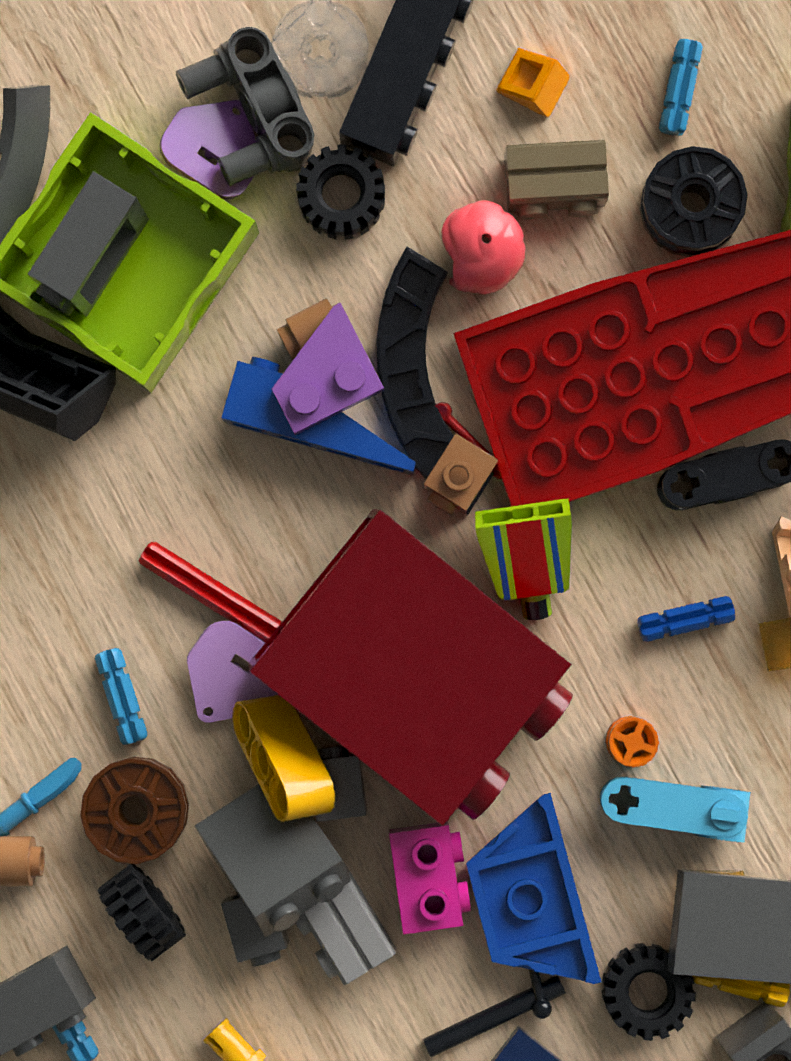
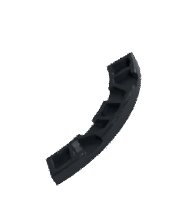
M407 246L394 268L382 304L377 335V369L379 379L384 387L381 395L392 428L405 453L416 462L415 468L426 480L454 437L442 419L438 408L434 406L436 403L429 383L426 365L427 327L434 302L448 275V271ZM491 472V474L487 478L486 482L480 489L479 493L473 500L465 515H469L470 511L472 510L477 500L481 496L482 492L484 491L489 481L493 477V472Z

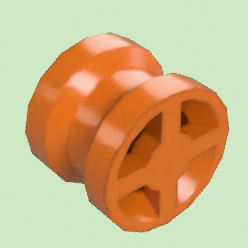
M626 716L617 719L610 725L606 732L605 743L607 751L614 760L624 766L635 768L644 766L654 758L658 751L659 740L656 730L650 723L641 718Z

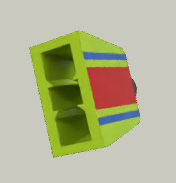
M569 498L476 511V536L498 598L504 601L520 598L524 619L541 620L549 617L552 614L550 594L569 590L572 536Z

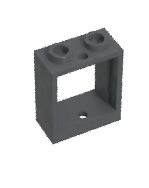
M93 171L28 272V275L39 285L35 293L44 298L47 304L70 317L73 310L87 317L149 220L137 198Z

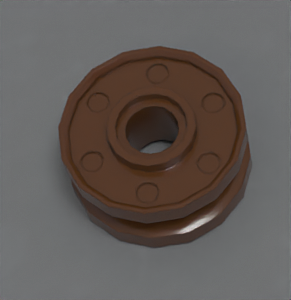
M134 756L109 764L92 778L83 794L80 816L85 835L98 852L116 862L140 864L157 859L178 841L187 825L189 801L183 782L172 768L156 759ZM137 796L147 803L148 816L144 822L133 823L125 817L123 804L128 797Z

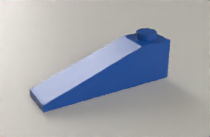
M252 357L250 364L237 361L221 417L226 424L413 476L416 466L414 460L342 412L295 435L272 391V387L283 374L278 372L280 365L258 357Z

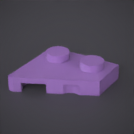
M341 302L333 306L272 387V391L295 435L384 391V387Z

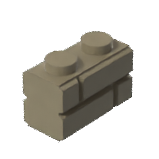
M605 140L506 145L504 163L508 212H519L520 219L531 220L547 217L548 210L568 209L569 216L584 217L597 214V207H605L609 196Z

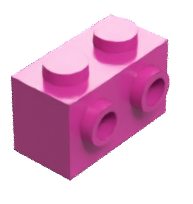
M448 821L444 826L437 822L389 829L403 935L463 926L462 913L470 912L471 906L467 881L457 883L454 863L464 862L460 832L450 833Z

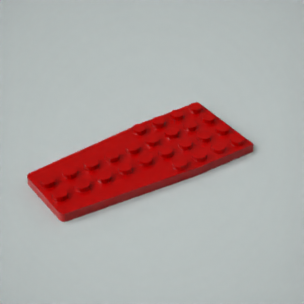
M791 230L598 281L453 333L494 456L498 459L497 465L511 506L569 498V502L660 472L790 415Z

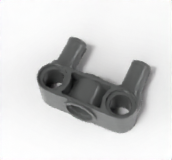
M253 27L240 28L232 34L229 41L220 44L219 48L214 49L213 56L176 71L177 81L186 99H190L224 83L229 87L234 85L242 109L250 125L258 135L256 143L218 159L220 170L229 186L266 170H269L271 173L276 171L292 172L306 165L314 143L313 127L301 105L298 92L291 77L283 68L270 39L264 32ZM246 49L253 50L260 56L261 60L253 64H246L240 61L236 54ZM287 135L295 136L303 143V148L294 152L287 151L280 146L278 140Z

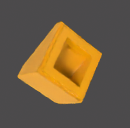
M518 48L496 91L540 115L549 117L569 81V74L557 59Z

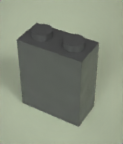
M259 784L195 825L205 846L265 937L275 931L280 932L290 928L299 920L303 912L319 902L325 903L334 899L343 890L344 885L351 881L342 858L314 818L310 816L280 822L273 814Z

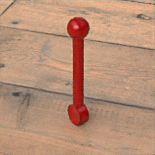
M439 402L434 405L438 408L444 422L455 433L492 455L452 416V408L448 403ZM496 464L492 471L494 473L493 476L496 479L502 480L498 465Z

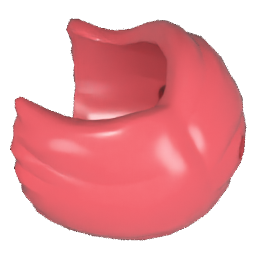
M486 200L470 203L454 210L443 223L441 230L442 242L446 251L453 259V278L449 279V285L455 289L480 295L495 293L503 289L514 279L522 268L526 252L523 242V231L516 219L510 213L504 212L499 204ZM482 236H486L489 239V243H484Z

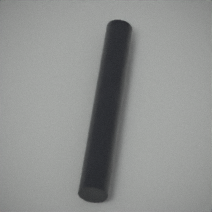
M558 975L542 982L546 1000L551 1001L566 994ZM533 987L424 1038L423 1041L430 1057H434L532 1010V1006L536 1001Z

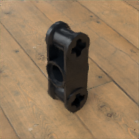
M781 439L749 447L740 446L711 453L700 459L679 463L661 475L657 483V495L661 503L667 508L678 511L714 503V505L756 495L757 492L780 487L791 482V441ZM775 455L777 459L785 458L788 467L780 472L778 469H769L767 461L774 458ZM678 475H680L683 482L691 481L693 485V490L686 493V500L683 499L680 492L672 493L670 485L678 480Z

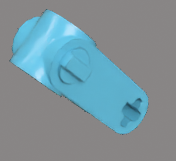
M615 777L602 787L600 804L606 815L619 823L694 833L700 837L744 843L751 792L705 785L696 787L632 777ZM622 785H627L629 794L636 797L637 801L635 805H628L625 813H618L617 805L609 802V797L611 793H619Z

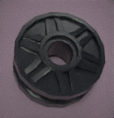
M691 146L672 151L656 163L645 182L640 205V213L645 230L658 246L674 255L691 257L717 250L730 240L745 215L748 194L743 175L731 159L714 149ZM689 192L697 193L704 199L706 207L700 212H690L682 205L681 196Z

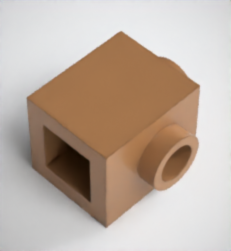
M456 433L423 484V488L430 492L427 501L451 516L456 509L465 514L493 471L498 459Z

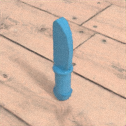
M77 758L68 759L33 786L28 793H22L16 802L1 812L0 836H8L10 830L32 813H38V808H41L71 785L81 771V762Z

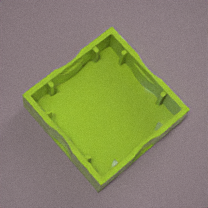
M90 112L51 169L49 178L39 197L24 214L18 217L0 244V293L152 393L258 236L259 230L254 219L199 183L170 171L149 150ZM94 171L136 197L149 220L88 316L85 317L73 310L70 317L47 304L44 298L35 293L39 285L28 275V272Z

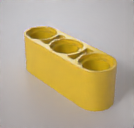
M280 695L236 702L232 713L234 732L277 820L284 822L331 812L335 802L333 782L295 707Z

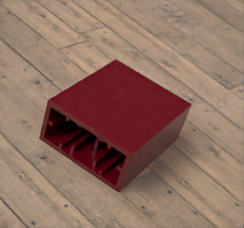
M372 509L248 663L249 671L442 826H444L457 808L472 820L483 814L500 794L510 776V772L495 760L520 729L534 741L542 738L557 723L573 697V694L559 683V680L572 665L381 509Z

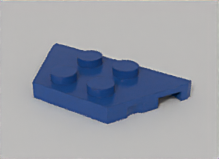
M551 793L543 794L466 862L491 961L549 975L577 979L586 983H601Z

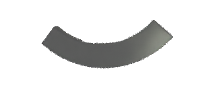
M50 85L3 88V118L0 135V154L2 155L0 160V244L18 217L29 209L39 182L49 133Z

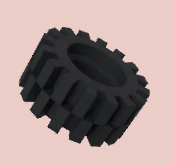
M337 144V150L330 151L329 146L321 149L322 154L316 157L312 154L307 159L308 165L306 168L302 167L299 172V183H297L296 192L302 215L307 223H311L313 230L319 234L321 232L327 233L328 238L337 239V236H344L345 240L353 239V234L358 232L363 235L369 231L368 227L372 223L374 225L380 218L379 214L384 209L385 185L381 169L376 167V161L370 155L365 157L363 150L354 147V150L351 151L347 150L346 145ZM337 175H346L353 178L361 190L357 203L346 210H336L329 207L322 197L325 183Z
M129 864L99 887L98 893L100 894L101 902L107 907V913L116 921L115 925L124 932L130 944L133 943L136 950L141 955L143 954L147 960L154 961L186 936L184 926L180 923L181 920L178 915L173 912V907L169 901H166L162 896L161 890L154 886L151 878L148 875L146 876L140 867L137 868L135 864Z
M644 943L635 944L636 948L630 950L627 947L619 951L621 955L616 960L614 958L611 959L608 963L609 970L607 974H603L602 983L604 986L601 992L607 1011L619 1028H623L632 1037L638 1035L642 1036L644 1040L653 1041V1036H660L661 1039L670 1037L668 1032L674 1028L679 1031L684 1026L682 1023L685 1017L690 1018L693 1012L691 1003L692 1001L696 1002V992L693 990L692 984L695 983L692 976L668 972L669 950L663 949L660 945L652 944V946H645ZM646 972L660 975L667 985V995L664 1002L652 1010L637 1008L629 997V988L634 978Z

